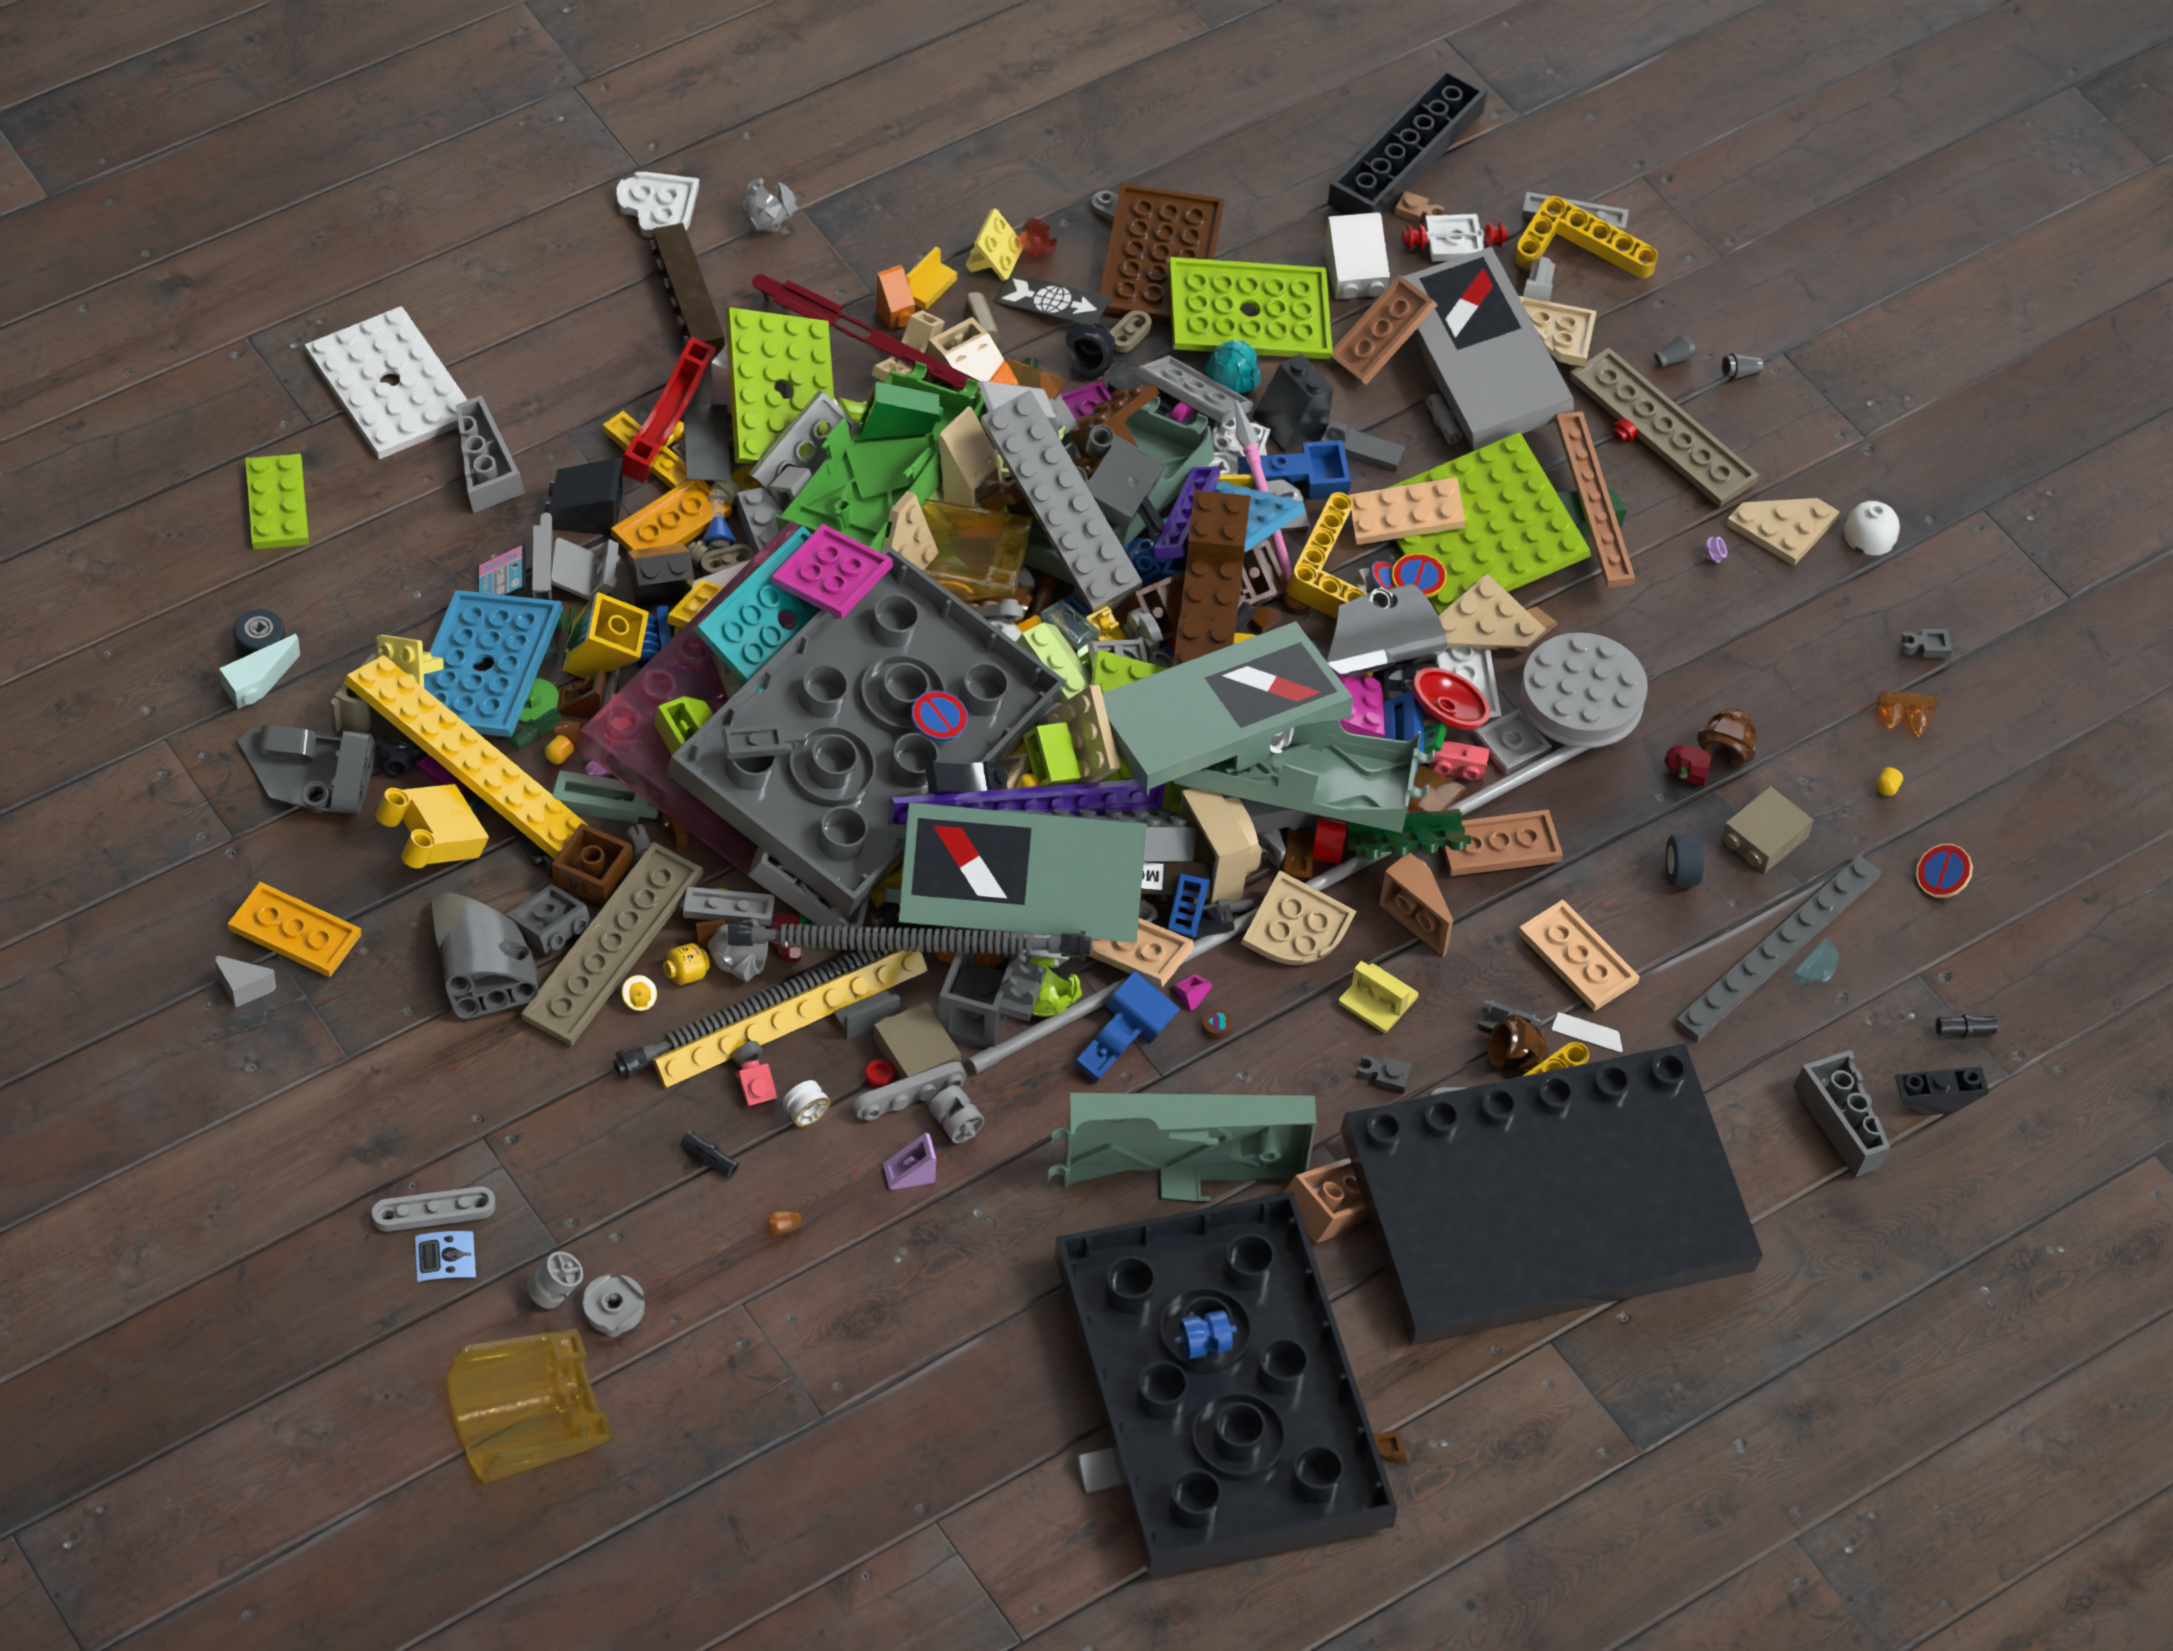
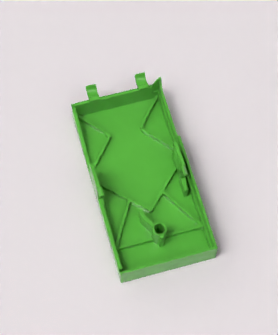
M916 361L914 371L908 375L890 370L889 376L885 381L886 384L939 395V406L943 407L940 423L935 424L932 433L863 439L860 438V427L850 438L847 420L842 419L825 437L826 441L820 447L824 450L826 448L827 459L785 512L782 515H775L779 536L789 539L803 525L813 535L824 524L881 552L884 537L889 538L892 522L888 521L893 506L908 491L916 494L922 508L943 481L942 469L940 467V446L938 445L940 432L952 423L967 407L973 409L981 424L982 416L986 414L982 391H979L975 398L973 397L978 389V381L967 378L965 388L956 392L923 381L922 379L927 371L926 364Z

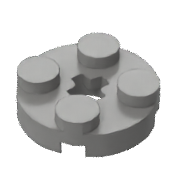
M1138 608L1128 613L1127 623L1122 625V630L1127 640L1143 639L1149 662V658L1154 651L1165 653V648L1160 649L1158 643L1163 640V637L1153 616L1149 612L1143 614L1144 608Z
M610 1275L601 1276L592 1281L585 1290L583 1300L584 1317L596 1330L604 1332L607 1336L616 1337L621 1332H626L635 1327L645 1313L643 1290L630 1277L620 1275V1278H610ZM619 1300L621 1302L618 1308L612 1309L608 1307L607 1301L616 1302Z

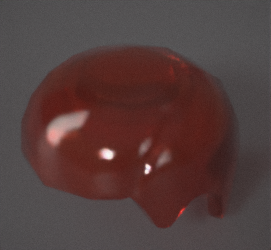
M1028 218L1020 232V242L1025 250L1031 255L1041 258L1048 257L1057 250V238H1049L1050 227L1039 219Z

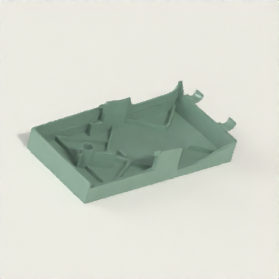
M1340 719L1294 727L1291 742L1288 746H1283L1280 749L1282 752L1270 753L1269 759L1243 771H1234L1226 774V769L1234 765V757L1176 778L1174 779V784L1402 833L1410 797L1424 798L1429 792V784L1422 789L1416 788L1413 784L1417 762H1431L1434 758L1435 750L1433 749L1429 754H1424L1418 749L1421 737L1420 731L1417 732L1413 739L1408 741L1385 739L1349 733L1340 725Z

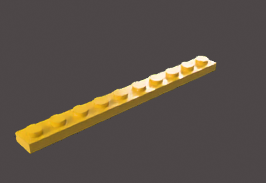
M911 946L909 952H904L903 948L901 951H894L653 1058L652 1060L661 1084L667 1088L731 1059L734 1051L745 1043L757 1041L761 1046L834 1013L835 1010L924 973L928 969L923 955L919 952V946H917L916 952L911 951Z

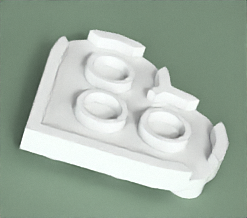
M636 172L634 177L628 178L625 181L623 179L620 180L617 186V203L620 206V212L624 215L638 217V225L644 237H653V228L683 223L687 231L699 189V179L651 172Z

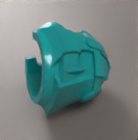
M1232 339L1219 345L1204 368L1207 377L1239 395L1254 391L1262 380L1261 369H1258L1257 352L1247 342L1242 340L1236 341Z

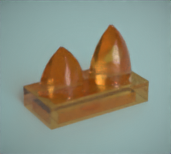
M1882 690L1877 698V709H1881V715L1890 728L1895 727L1902 720L1904 713L1908 712L1911 727L1918 737L1928 729L1933 713L1938 705V696Z

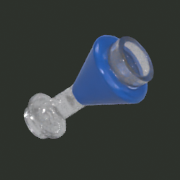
M712 490L709 492V496L706 497V501L712 504V521L702 540L705 542V546L709 548V552L732 546L735 543V538L723 517V503L728 501V496L723 490Z

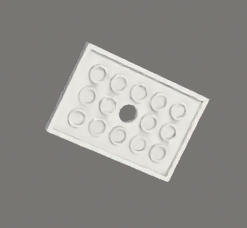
M402 306L305 344L306 354L378 459L459 427L456 405L467 401V398ZM386 374H395L400 377V382L395 386H391L388 383H380V379Z

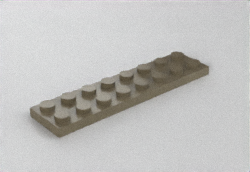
M1610 348L1587 361L1585 367L1579 366L1571 372L1570 380L1618 421L1622 418L1631 421L1637 429L1636 436L1719 507L1758 482L1759 474Z
M653 842L540 988L537 997L530 1001L521 1013L522 1020L572 1047L684 900L687 887H694L703 875V868Z

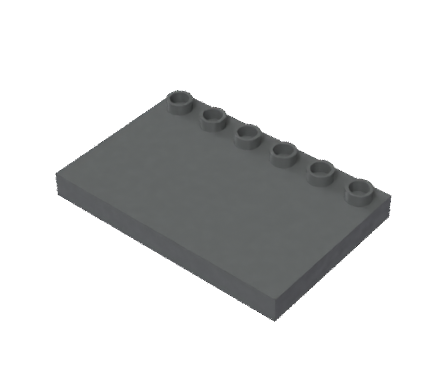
M889 545L880 553L892 558L893 567L843 619H840L821 609L671 756L667 771L669 777L848 917L903 861L905 838L889 836L890 826L888 825L891 798L935 795L929 793L924 767L925 764L931 762L982 763L990 761L998 763L1050 707L1060 699L1066 680ZM762 687L763 691L760 693L758 689ZM933 690L945 691L963 702L968 712V724L964 733L956 739L946 742L934 741L923 736L915 728L911 720L912 706L920 695ZM781 723L782 727H788V730H805V747L792 750V753L726 759L722 732L725 728Z

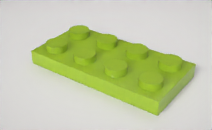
M301 454L245 458L253 550L309 545Z

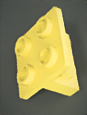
M996 208L990 210L974 242L975 247L970 252L971 255L966 263V267L970 272L992 267L1002 281L1009 278L1024 247V243Z
M383 634L377 636L378 658L385 655L423 688L424 674L443 669V658L433 657L431 652H423L422 641Z
M1361 961L1354 969L1352 985L1339 998V1004L1381 1032L1387 1033L1416 1001L1419 993L1377 965H1367Z

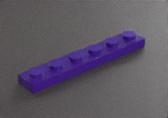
M1219 466L1193 467L1154 548L1156 558L1177 559L1184 556L1188 547L1194 490L1213 492L1221 476Z

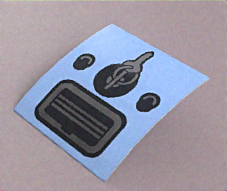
M446 1231L415 1236L418 1282L452 1277L476 1278L472 1231Z

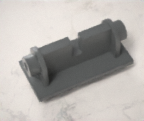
M1492 999L1491 1002L1485 1000L1482 1007L1483 1012L1477 1025L1493 1030L1500 1020L1513 1014L1518 1015L1536 1027L1541 1026L1542 1020L1536 1018V1014L1530 1015L1519 1010H1511V1007L1497 1003Z

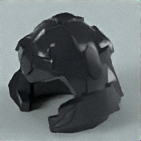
M1085 322L1067 332L1065 337L1067 346L1072 349L1078 359L1084 361V364L1080 363L1078 365L1074 363L1072 366L1073 372L1078 373L1084 378L1104 376V373L1114 363L1113 350L1115 338L1107 329L1108 327L1094 322Z

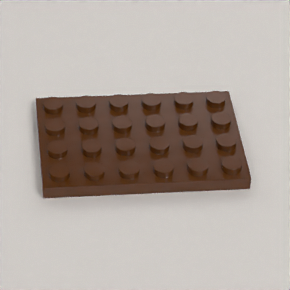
M1121 183L1099 294L1111 296L1112 298L1103 312L1126 316L1131 311L1139 310L1146 312L1151 320L1172 323L1170 257L1214 260L1225 198Z

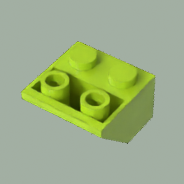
M683 696L658 706L654 725L673 755L713 714L705 701Z
M1066 722L1036 726L1023 735L1033 774L1040 780L1039 787L1071 784L1081 778L1080 765L1075 757L1072 745V735L1068 730Z

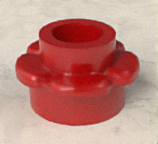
M1622 418L1619 422L1615 421L1613 423L1615 428L1613 434L1620 442L1633 441L1634 436L1637 434V429L1631 421Z

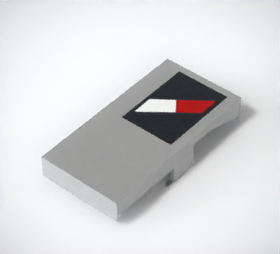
M1492 247L1403 276L1404 279L1437 304V307L1413 334L1419 343L1426 365L1473 450L1480 449L1518 432L1523 434L1555 423L1556 414L1574 412L1573 396Z

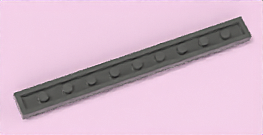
M1858 855L1676 1019L1675 1026L1694 1041L1699 1042L1880 878L1882 871Z

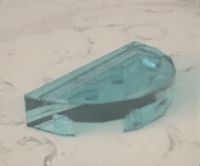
M1826 937L1794 972L1793 979L1807 983V981L1825 982L1831 978L1839 963V953L1835 944Z

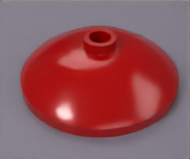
M1435 667L1424 668L1415 675L1412 681L1415 698L1424 711L1434 720L1460 730L1477 729L1486 724L1490 717L1489 703L1482 692L1470 681L1454 672Z

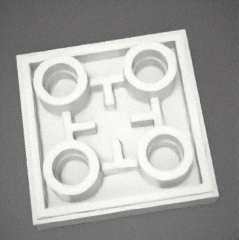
M1236 418L1223 423L1216 421L1211 433L1213 453L1228 454L1227 457L1230 459L1234 458L1236 461L1237 457H1245L1243 447L1237 440ZM1250 422L1257 435L1256 445L1261 456L1270 429Z

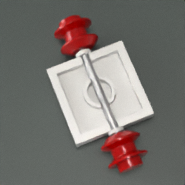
M1477 214L1426 216L1425 228L1422 224H1419L1417 229H1412L1410 224H1408L1407 229L1402 230L1403 246L1407 245V249L1410 251L1413 245H1418L1419 249L1422 250L1427 242L1432 261H1450L1484 249L1482 241H1484L1487 247H1491L1493 242H1497L1499 247H1502L1503 242H1507L1508 239L1507 227L1503 226L1501 221L1498 222L1497 227H1492L1491 223L1487 222L1483 230H1480Z

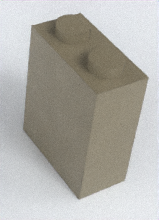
M1770 786L1726 822L1721 840L1730 849L1735 850L1744 857L1751 866L1756 867L1765 874L1809 837L1814 820Z
M927 1002L918 1006H910L904 1012L892 1017H885L874 1024V1042L886 1061H889L894 1066L895 1075L899 1081L950 1062L961 1063V1053Z

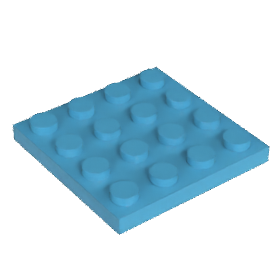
M1228 482L1217 483L1213 491L1250 496L1245 552L1305 512L1304 502L1273 495L1269 492L1252 490L1249 487L1231 485ZM1168 518L1162 519L1164 524H1166ZM1150 533L1151 540L1158 541L1159 537H1153Z

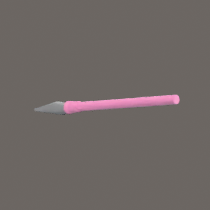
M1235 400L1237 440L1243 447V454L1251 468L1257 491L1269 492L1260 464L1259 448L1256 445L1257 435L1239 402ZM1279 529L1271 535L1280 568L1288 583L1293 570L1281 530Z

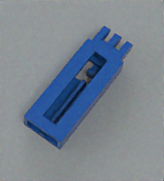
M1413 690L1383 702L1384 738L1408 741L1413 739L1417 732L1420 731L1421 737L1418 749L1424 753L1423 708L1415 698ZM1403 703V707L1395 710V706ZM1417 762L1415 773L1418 772V765L1422 763Z

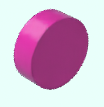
M1181 401L1172 411L1170 419L1186 425L1194 416L1195 408Z

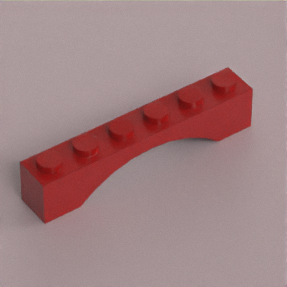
M694 337L690 338L654 409L641 429L635 434L624 453L622 460L624 475L643 484L645 483L708 372L715 354V347Z

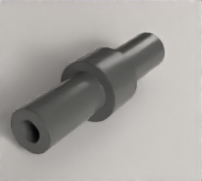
M1230 899L1217 900L1216 904L1204 905L1203 910L1213 906L1230 904L1232 913L1254 910L1253 899L1231 902Z

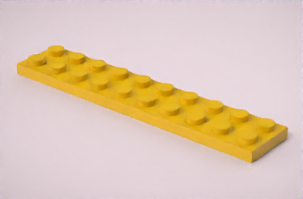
M385 655L346 676L345 685L553 859L558 857L580 823L589 826L562 804L561 801L554 799L552 794Z

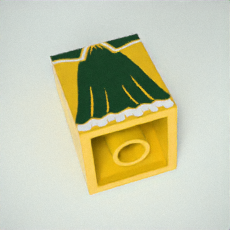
M597 592L570 624L561 670L586 679L587 676L591 678L596 677V672L600 670L606 673L638 661L641 657L649 612Z

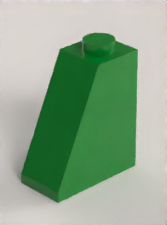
M876 381L860 417V438L872 439L932 433L935 424L940 423L943 415V407L939 406V395Z

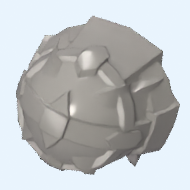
M762 178L753 180L748 184L746 200L743 201L744 218L753 230L759 232L761 230L765 232L777 231L780 229L781 223L790 218L798 209L795 203V196L787 186L779 182L775 186L778 190L776 198L765 190L762 185L764 181Z
M756 918L744 920L742 922L753 923V926H760ZM729 923L724 924L718 928L712 939L709 940L708 950L714 964L720 970L726 973L729 972L735 977L748 982L755 975L760 974L764 968L767 958L768 941H765V944H753V946H729Z

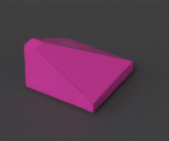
M1193 974L1172 986L1173 991L1189 1011L1195 1010L1212 988L1211 982L1198 974Z

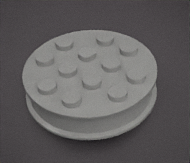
M1568 633L1543 642L1529 656L1524 669L1520 699L1527 718L1547 737L1569 746L1595 748L1618 742L1635 729L1643 713L1648 683L1641 663L1623 645L1596 634Z

